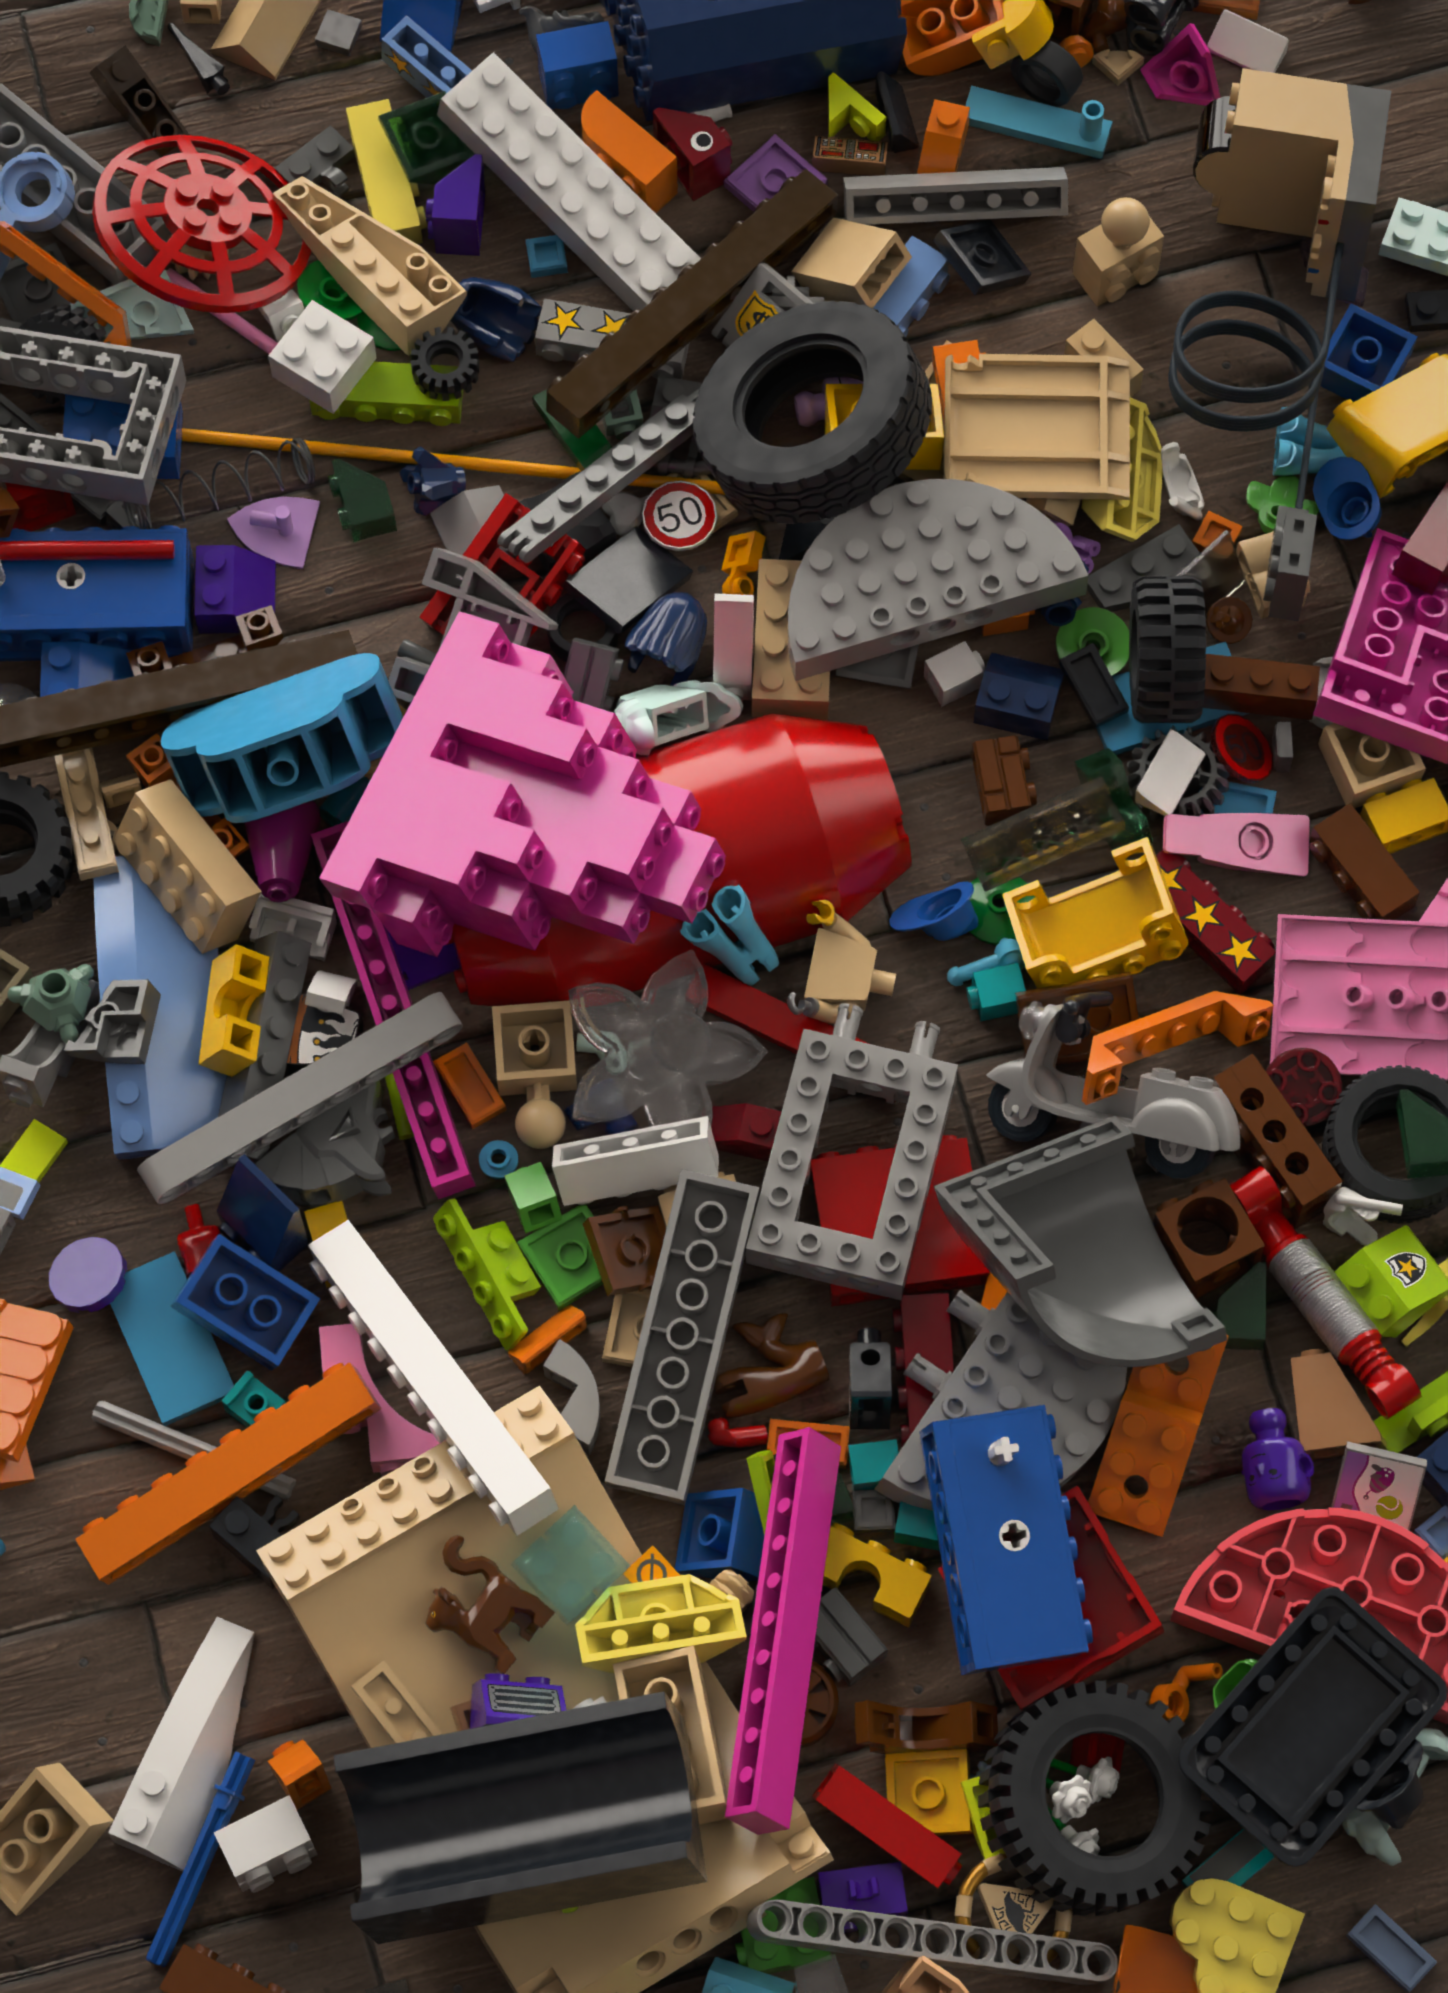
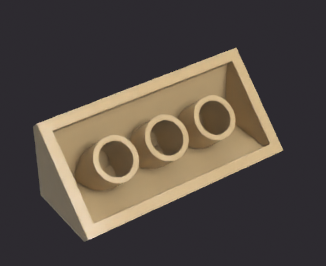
M239 0L210 49L211 53L276 81L322 0Z

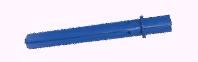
M235 1752L221 1785L215 1784L214 1789L217 1791L211 1803L210 1811L147 1953L146 1958L148 1962L159 1967L167 1966L219 1846L214 1832L228 1825L239 1801L245 1800V1796L241 1795L255 1763L254 1759Z

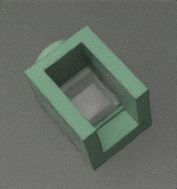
M636 390L602 418L607 437L615 435L616 439L623 440L643 424V415Z

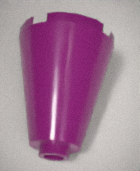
M313 800L261 819L244 822L259 889L264 897L273 902H286L298 894L314 845L311 834L318 832L321 823L320 809Z

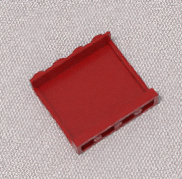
M955 1135L942 1136L903 1295H916L986 1285L990 1271L964 1243L949 1223L939 1204L934 1188L938 1184L972 1172L967 1137L957 1139ZM897 1144L894 1146L895 1148L879 1150L876 1146L862 1147L857 1149L856 1153L840 1155L839 1152H825L819 1154L816 1157L817 1159L811 1160L810 1178L812 1177L820 1227L873 1239ZM829 1283L831 1307L889 1298Z

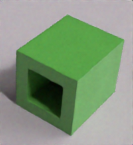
M541 1162L528 1167H522L515 1172L504 1175L511 1202L525 1233L563 1220L557 1196Z

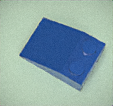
M81 641L42 642L40 697L60 693L67 689H79L97 685L108 680L115 681L134 677L126 652L132 650Z

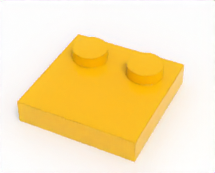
M967 1749L885 1754L888 1801L937 1836L973 1834L971 1816L960 1784L962 1781L970 1779L969 1751Z

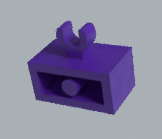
M901 1862L818 1872L821 1905L907 1917L908 1909ZM849 1921L845 1923L844 1934L858 1931L854 1923Z

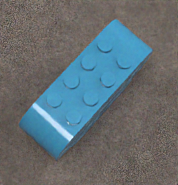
M362 653L327 663L194 710L175 720L164 730L161 737V746L182 793L201 817L223 813L229 822L244 823L261 819L335 793L360 780L369 771L371 761L384 755L403 719V715L379 657L371 653Z

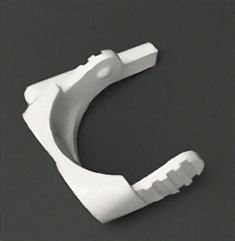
M1178 443L1166 444L1161 449L1163 479L1170 497L1169 503L1179 514L1190 516L1199 521L1202 519L1201 510L1205 504L1193 469L1186 455L1179 454L1180 447Z
M1344 1186L1327 1202L1324 1208L1323 1225L1341 1237L1348 1232L1361 1245L1367 1246L1376 1241L1378 1237L1377 1232L1364 1220H1376L1379 1212L1401 1216L1403 1205L1365 1198Z

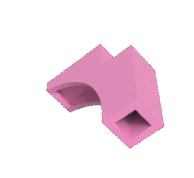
M352 1324L319 1327L322 1372L324 1373L327 1369L338 1363L346 1365L350 1362L358 1369L382 1408L344 1433H357L361 1430V1427L368 1426L370 1461L373 1473L381 1472V1475L385 1476L440 1444L432 1433L418 1428L400 1416L379 1393L365 1364L362 1335L360 1336Z

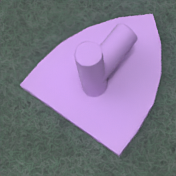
M284 496L264 499L245 506L227 518V521L237 538L252 552L276 561V564L303 569L320 501Z

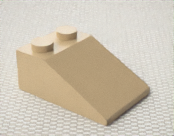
M61 1763L36 1767L0 1810V1899L16 1916L25 1911L81 1859L114 1821Z

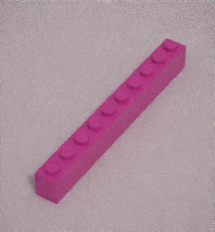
M347 821L311 834L322 869L325 868L348 824ZM332 896L377 1026L413 1005L388 931L374 911ZM427 1052L394 1071L393 1076L431 1187L438 1199L476 1185L430 1052Z
M810 1427L780 1434L778 1438L725 1810V1818L757 1835L790 1828L841 1452L840 1445Z

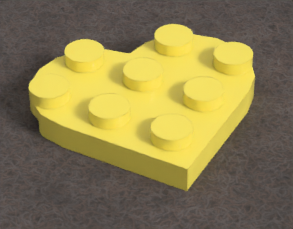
M1210 1878L1195 1881L1179 1893L1172 1904L1169 1923L1172 1926L1173 1936L1180 1945L1179 1948L1182 1952L1196 1960L1193 1979L1196 1982L1198 1993H1276L1305 1913L1231 1882Z

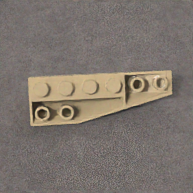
M301 176L272 193L273 199L288 217L294 229L337 283L408 356L411 355V350L415 349L414 343L417 339L424 341L423 333L429 331L431 336H434V328L441 327V332H443L466 298V290L421 246L305 177Z

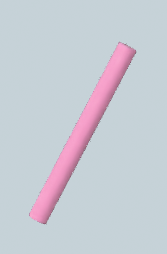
M172 268L166 271L171 283L187 289L205 292ZM209 312L268 354L278 344V342L236 313Z

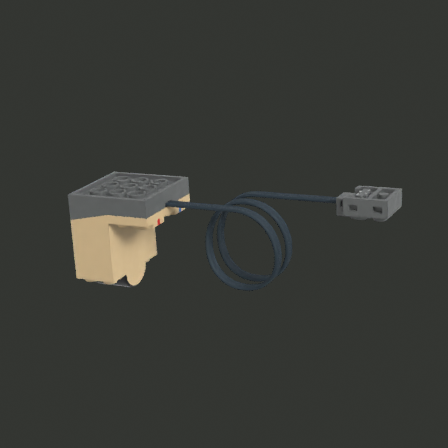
M1242 68L1240 83L1232 82L1230 96L1212 100L1204 107L1200 117L1193 160V176L1201 187L1213 194L1212 207L1219 208L1216 223L1312 237L1306 282L1312 283L1311 295L1329 298L1323 342L1321 344L1315 330L1300 314L1277 300L1245 291L1211 293L1192 302L1184 310L1177 323L1168 381L1172 397L1182 411L1202 424L1222 430L1249 432L1274 428L1295 419L1309 407L1295 508L1278 507L1267 571L1268 578L1263 598L1264 601H1270L1268 617L1299 621L1309 577L1317 515L1309 514V510L1302 508L1318 392L1330 344L1336 299L1353 302L1356 299L1376 207L1391 91ZM1225 306L1251 308L1270 314L1294 328L1309 345L1315 362L1311 364L1305 353L1284 335L1268 327L1248 321L1233 319L1212 320L1191 328L1183 336L1182 334L1187 324L1195 316L1206 310ZM1214 335L1243 336L1264 342L1278 349L1299 367L1302 374L1287 382L1268 387H1234L1212 381L1198 373L1188 363L1183 352L1192 343L1205 337ZM1176 368L1181 376L1196 390L1210 397L1234 403L1275 401L1295 394L1307 385L1309 390L1297 402L1277 412L1258 416H1233L1211 411L1191 400L1179 384Z

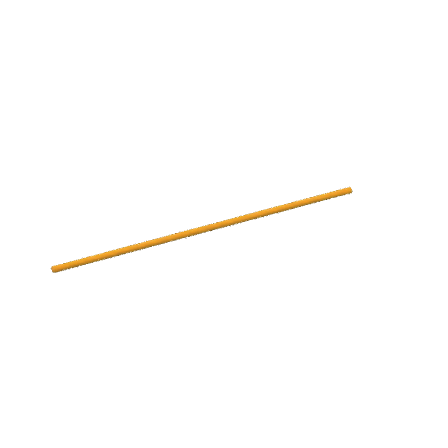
M182 428V441L278 451L282 442L293 440ZM304 440L311 454L417 464L412 458L413 451ZM291 444L284 445L282 451L291 452ZM431 453L444 463H451L454 467H462L467 470L566 479L580 471L578 467ZM642 474L628 485L658 488L667 482L686 481L697 484L709 494L725 495L717 481Z

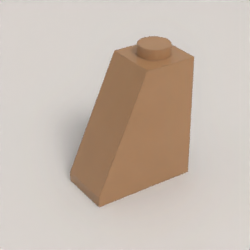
M1310 1349L1301 1352L1300 1357L1291 1358L1299 1439L1311 1460L1344 1456L1347 1441L1387 1450L1385 1439L1330 1352L1325 1353V1350Z

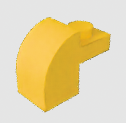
M1006 0L1002 3L1004 18L972 35L973 44L991 70L1018 55L1023 60L1028 59L1049 40L1054 24L1052 12L1044 0Z

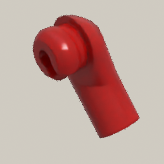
M725 1418L713 1419L707 1425L710 1433L707 1437L715 1446L745 1448L765 1445L768 1441L765 1425L729 1429V1422Z

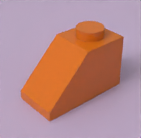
M934 99L925 131L917 174L957 172L968 132L970 107Z

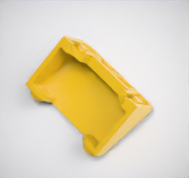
M1434 353L1424 359L1415 370L1355 402L1348 399L1333 410L1335 416L1327 426V431L1346 457H1352L1363 464L1371 477L1379 499L1393 492L1395 488L1392 484L1396 478L1411 477L1419 466L1448 451V354L1439 356L1438 353Z

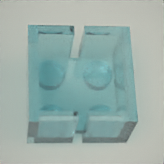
M575 1505L544 1533L549 1539L547 1542L540 1536L511 1564L566 1625L573 1621L597 1598L592 1590L595 1589L601 1594L630 1567L629 1563Z

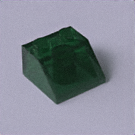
M445 91L378 116L386 137L410 183L435 185L475 154L437 116L440 100L446 95Z

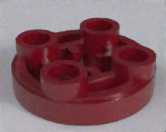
M1294 1048L1285 1051L1277 1056L1266 1070V1073L1303 1126L1314 1125L1328 1118L1336 1099H1338L1342 1092V1080L1336 1065L1325 1054L1311 1048Z

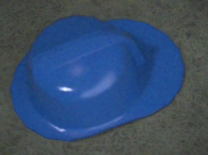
M1338 457L1329 460L1318 471L1313 485L1315 502L1327 529L1340 540H1353L1362 536L1366 538L1372 537V531L1380 522L1382 509L1378 493L1368 471L1362 463L1352 457Z
M968 881L959 882L943 890L909 900L891 915L889 919L891 928L896 931H911L921 928L927 935L939 941L957 938L977 928L979 919L970 900L974 892L973 884Z

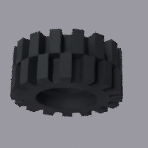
M441 327L434 328V336H431L429 331L423 333L424 341L417 339L414 343L415 349L411 350L413 379L416 385L419 384L420 391L426 394L429 390L430 398L435 400L438 394H442L443 401H449V394L454 393L456 399L461 398L462 389L468 394L472 390L471 382L477 383L479 373L477 347L475 348L474 341L471 337L466 340V333L461 330L455 335L453 327H447V333H442ZM442 354L454 355L460 362L455 371L447 374L435 372L430 365L436 356Z

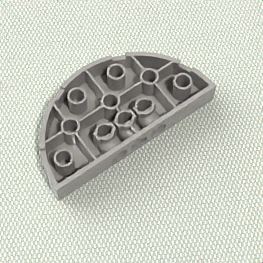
M928 479L894 485L885 488L862 505L835 517L815 538L805 553L795 575L788 606V650L794 679L798 681L1086 595L1089 575L1077 551L1063 532L1043 513L1010 493L988 485L956 479Z

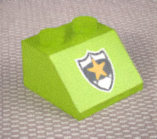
M1407 1225L1363 1247L1334 1271L1378 1328L1380 1334L1385 1337L1396 1338L1448 1294V1277Z

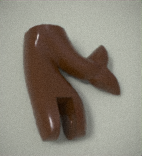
M787 1313L772 1316L763 1326L749 1322H740L732 1326L750 1346L759 1350L767 1360L782 1367L746 1366L734 1368L718 1375L714 1383L715 1394H725L746 1386L748 1391L747 1394L734 1398L722 1405L721 1409L726 1418L741 1417L772 1408L830 1380L825 1361L815 1340L798 1344H784L781 1341L788 1317Z

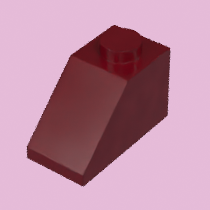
M748 1103L708 1107L706 1116L709 1118L717 1150L769 1162L782 1111Z

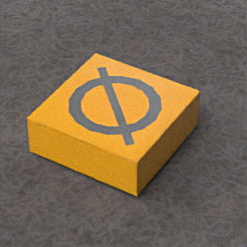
M653 1545L622 1573L629 1583L681 1576Z

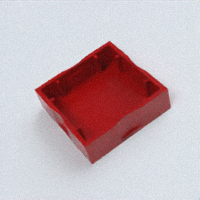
M1078 1485L1061 1496L1066 1495L1070 1505L1071 1518L1066 1520L1068 1536H1073L1077 1544L1078 1560L1073 1561L1076 1578L1081 1577L1084 1584L1085 1602H1081L1083 1619L1088 1618L1090 1621L1093 1642L1088 1644V1652L1073 1658L997 1670L1021 1711L1062 1687L1065 1689L1072 1684L1086 1680L1165 1633L1162 1623L1133 1575L1126 1569L1111 1544L1108 1534ZM1002 1535L1004 1541H1010L1012 1544L1011 1538H1004ZM941 1566L938 1568V1571L945 1582L943 1567Z

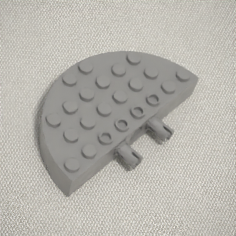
M960 1290L946 1312L951 1313L975 1329L976 1332L974 1334L977 1337L953 1373L951 1371L945 1373L920 1356L919 1353L915 1355L903 1375L908 1376L932 1392V1398L935 1400L874 1489L895 1502L900 1503L902 1501L931 1511L933 1509L919 1431L931 1422L1045 1405L1047 1414L1053 1415L1056 1426V1438L1051 1440L1054 1455L1060 1456L1063 1465V1479L1059 1480L1061 1488L1085 1465L1105 1439L1114 1423L1126 1384L1127 1367L1094 1363L1062 1349L1044 1334L1008 1292L996 1309L991 1308V1310H988Z

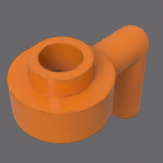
M1207 1663L1180 1667L1172 1683L1159 1684L1154 1688L1149 1705L1160 1700L1169 1707L1162 1716L1166 1721L1178 1715L1184 1722L1189 1713V1698L1186 1690L1190 1683L1193 1681L1220 1679L1223 1674L1222 1666L1219 1663Z

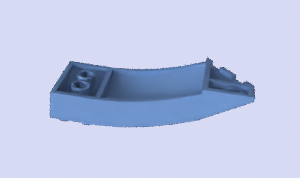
M116 856L119 872L93 878L100 1002L104 991L113 980L148 979L161 994L146 1063L119 1064L105 1062L114 1155L121 1160L152 1156L218 1118L227 1075L198 1065L212 960L218 957V948L202 954L195 944L187 938L183 929L171 914L164 909L162 903L148 885L141 880L139 874L124 856Z

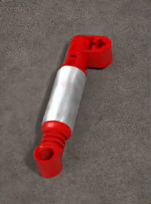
M1258 1166L1231 1183L1229 1186L1265 1245L1263 1253L1267 1257L1266 1265L1293 1303L1296 1304V1307L1299 1308V1311L1341 1365L1349 1366L1354 1374L1360 1377L1359 1380L1365 1385L1369 1399L1381 1416L1388 1420L1419 1400L1422 1395L1416 1381L1403 1365L1395 1363V1360L1392 1356H1389L1386 1348H1383L1381 1343L1382 1335L1352 1294H1350L1339 1277H1337L1336 1273H1334L1306 1235L1298 1234L1283 1215L1281 1193L1267 1170L1262 1166Z

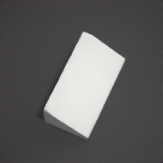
M1224 10L1207 47L1212 54L1242 68L1275 73L1287 53L1289 40L1231 11Z
M1170 729L1136 790L1135 802L1164 816L1173 814L1205 757V752L1178 732Z

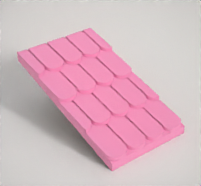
M1278 914L1270 1064L1277 1056L1290 1049L1311 1048L1329 1057L1336 1065L1340 1075L1361 1076L1367 1074L1368 1071H1376L1380 1067H1395L1396 1065L1405 1067L1407 1065L1413 1069L1415 1067L1421 1068L1423 1071L1426 1069L1430 1071V1074H1437L1439 1078H1444L1448 1081V923Z

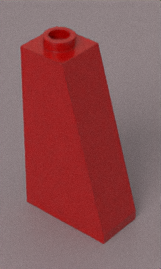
M834 1763L811 1796L937 1888L940 1887L942 1882L949 1885L962 1868V1864L958 1862L962 1853L836 1763Z

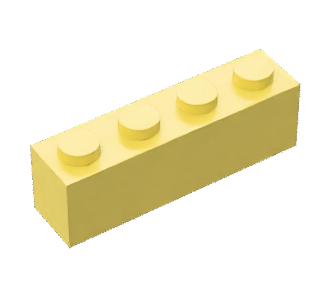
M389 99L346 108L348 127L370 216L414 243H423L421 229L427 228V222L423 206L416 207L414 197L419 196L415 174L408 175L406 165H411L407 143L400 144L398 134L403 133L399 111L392 113Z

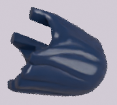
M478 277L462 280L459 284L466 290L467 296L450 321L458 331L465 332L466 338L471 337L474 344L486 353L509 362H514L516 357H520L525 352V344H531L535 338L534 331L537 330L539 322L537 317L540 316L542 307L516 286Z
M683 592L670 593L656 601L645 612L626 638L624 647L631 650L628 670L636 673L647 654L651 658L662 660L664 665L676 671L669 686L687 681L699 659L707 631V615L700 602L688 593Z

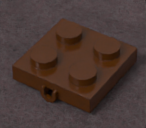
M658 1205L629 1210L628 1206H622L615 1209L611 1214L588 1217L583 1223V1227L607 1296L638 1290L642 1292L644 1289L652 1290L666 1232Z

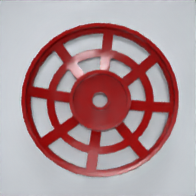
M170 135L141 141L125 149L111 160L102 172L95 189L92 207L94 228L101 246L111 261L126 277L145 291L183 308L212 313H235L266 306L283 297L296 285L298 278L306 268L311 254V249L303 238L299 255L293 265L276 251L282 236L283 219L288 220V217L273 199L271 190L255 173L260 171L273 181L279 189L289 183L263 159L243 148L221 140L203 136ZM178 146L181 152L163 156L147 166L128 160L142 152L164 147ZM195 147L220 152L239 159L244 163L239 165L220 156L198 153ZM186 162L190 174L175 180L158 170L171 164ZM202 162L217 164L234 172L226 179L206 174ZM120 170L137 176L130 191V207L108 212L106 204L107 191L115 171ZM248 180L262 194L267 203L248 201L239 187ZM147 181L166 190L163 202L142 205V191ZM200 209H208L215 215L207 216ZM252 215L272 218L271 233L267 241L249 228ZM162 217L166 227L173 234L167 242L162 240L152 229L146 218ZM134 221L135 227L144 240L158 252L147 268L140 264L123 247L114 233L112 225ZM243 240L256 250L255 253L245 258L229 261L227 250L237 246ZM186 244L199 250L211 251L213 261L195 258L182 253L180 250ZM267 260L282 275L277 281L263 288L234 294L231 275L233 273L250 270ZM171 261L194 271L216 274L219 294L187 289L161 278L160 275Z

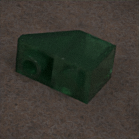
M341 459L331 460L334 474L327 476L333 498L339 496L341 498L343 507L337 509L342 530L350 529L353 542L397 531L395 514L385 481Z

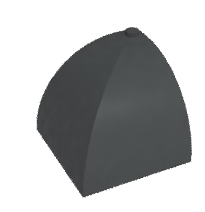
M1116 1116L934 1186L939 1204L959 1237L1044 1334L1069 1353L1103 1365L1140 1367L1174 1361L1199 1351H1206L1212 1346L1227 1340L1225 1326L1208 1308L1203 1309L1173 1265L1154 1228L1138 1189L1126 1151L1129 1148L1135 1147L1133 1133Z

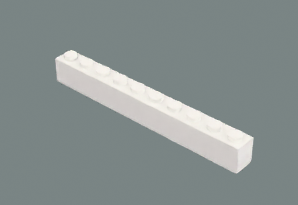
M345 1221L308 1244L314 1258L309 1265L320 1283L326 1280L330 1283L332 1287L328 1291L340 1309L347 1306L351 1313L347 1316L354 1329L360 1336L366 1332L370 1337L367 1344L379 1362L386 1359L390 1364L387 1371L399 1389L406 1386L410 1391L407 1398L419 1416L426 1413L430 1418L427 1425L439 1443L446 1440L450 1445L447 1452L460 1471L466 1467L471 1475L468 1477V1480L476 1494L480 1498L485 1495L488 1496L492 1502L488 1507L499 1525L503 1526L508 1523L516 1536L557 1511L559 1508L549 1485L350 1221Z

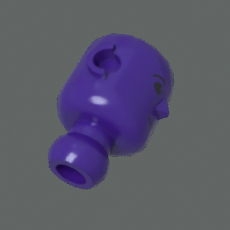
M1266 1408L1251 1413L1249 1428L1255 1434L1256 1441L1248 1444L1242 1451L1243 1471L1241 1472L1244 1475L1249 1502L1260 1510H1281L1300 1505L1309 1498L1311 1491L1310 1477L1314 1473L1311 1457L1305 1452L1300 1441L1293 1437H1285L1284 1429L1287 1425V1418L1285 1413L1279 1408Z

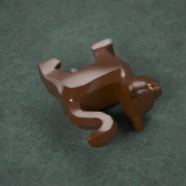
M460 1535L453 1536L445 1543L442 1552L445 1565L451 1572L463 1576L482 1573L486 1579V1584L469 1610L465 1609L457 1596L450 1593L447 1589L443 1587L435 1588L433 1593L436 1597L429 1607L425 1624L433 1632L443 1630L454 1632L468 1646L489 1654L495 1659L494 1669L500 1674H505L517 1659L499 1635L509 1622H513L520 1627L519 1635L529 1642L538 1628H543L555 1612L537 1596L520 1589L501 1572L494 1561L484 1556L462 1559L459 1556V1550L464 1543V1538Z

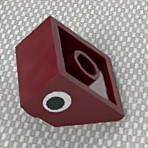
M660 107L653 111V137L677 157V180L693 202L723 185L724 180L730 175V165L732 164L731 146H733L731 137L726 129L722 126L718 128L712 118L708 116Z

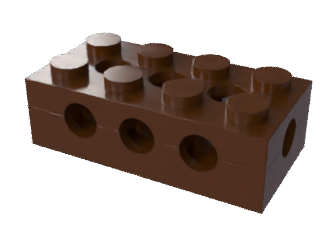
M1252 1053L1214 1076L1213 1086L1222 1089L1237 1116L1240 1129V1149L1233 1152L1239 1158L1244 1156L1252 1168L1250 1171L1258 1166H1262L1271 1175L1281 1193L1282 1213L1289 1223L1292 1224L1294 1229H1297L1323 1213L1327 1202L1341 1188L1343 1181Z

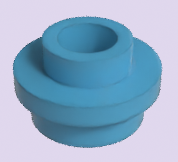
M495 1140L482 1148L479 1154V1165L486 1176L492 1179H505L504 1175L515 1172L517 1169L518 1154L510 1143L503 1140ZM501 1153L505 1155L506 1159L501 1164H495L491 1160L492 1156Z

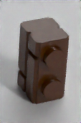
M1016 735L999 737L996 740H979L972 743L971 757L984 825L991 826L1004 824L1008 821L1028 820L1031 815L1032 806L1037 805V795L1034 782L1027 783L1025 771L1030 770L1027 747L1020 748L1018 736Z

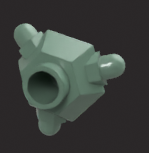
M82 964L69 971L65 968L49 970L31 978L29 984L12 986L8 990L7 996L11 1002L20 1003V1006H23L22 1011L48 1031H59L61 1039L65 1043L68 1040L76 1042L79 1036L76 1026L80 1025L79 1021L84 1020L92 989L88 986L90 984L88 981L92 979L94 970L88 964Z

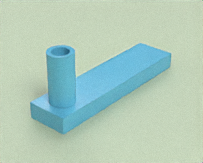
M972 85L965 105L970 107L969 126L1103 159L1113 122L1103 119L1104 107L1096 100L1087 101L1082 107V113Z

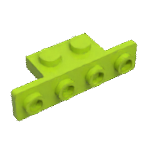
M455 1198L449 1199L433 1217L436 1229L446 1242L454 1257L456 1266L462 1271L472 1289L476 1302L482 1307L492 1326L493 1333L499 1338L504 1349L510 1350L528 1332V1328L513 1301L535 1295L541 1286L505 1221L473 1230Z
M1448 1371L1420 1389L1422 1397L1388 1420L1380 1416L1373 1421L1386 1441L1387 1451L1401 1453L1426 1435L1432 1438L1448 1427Z

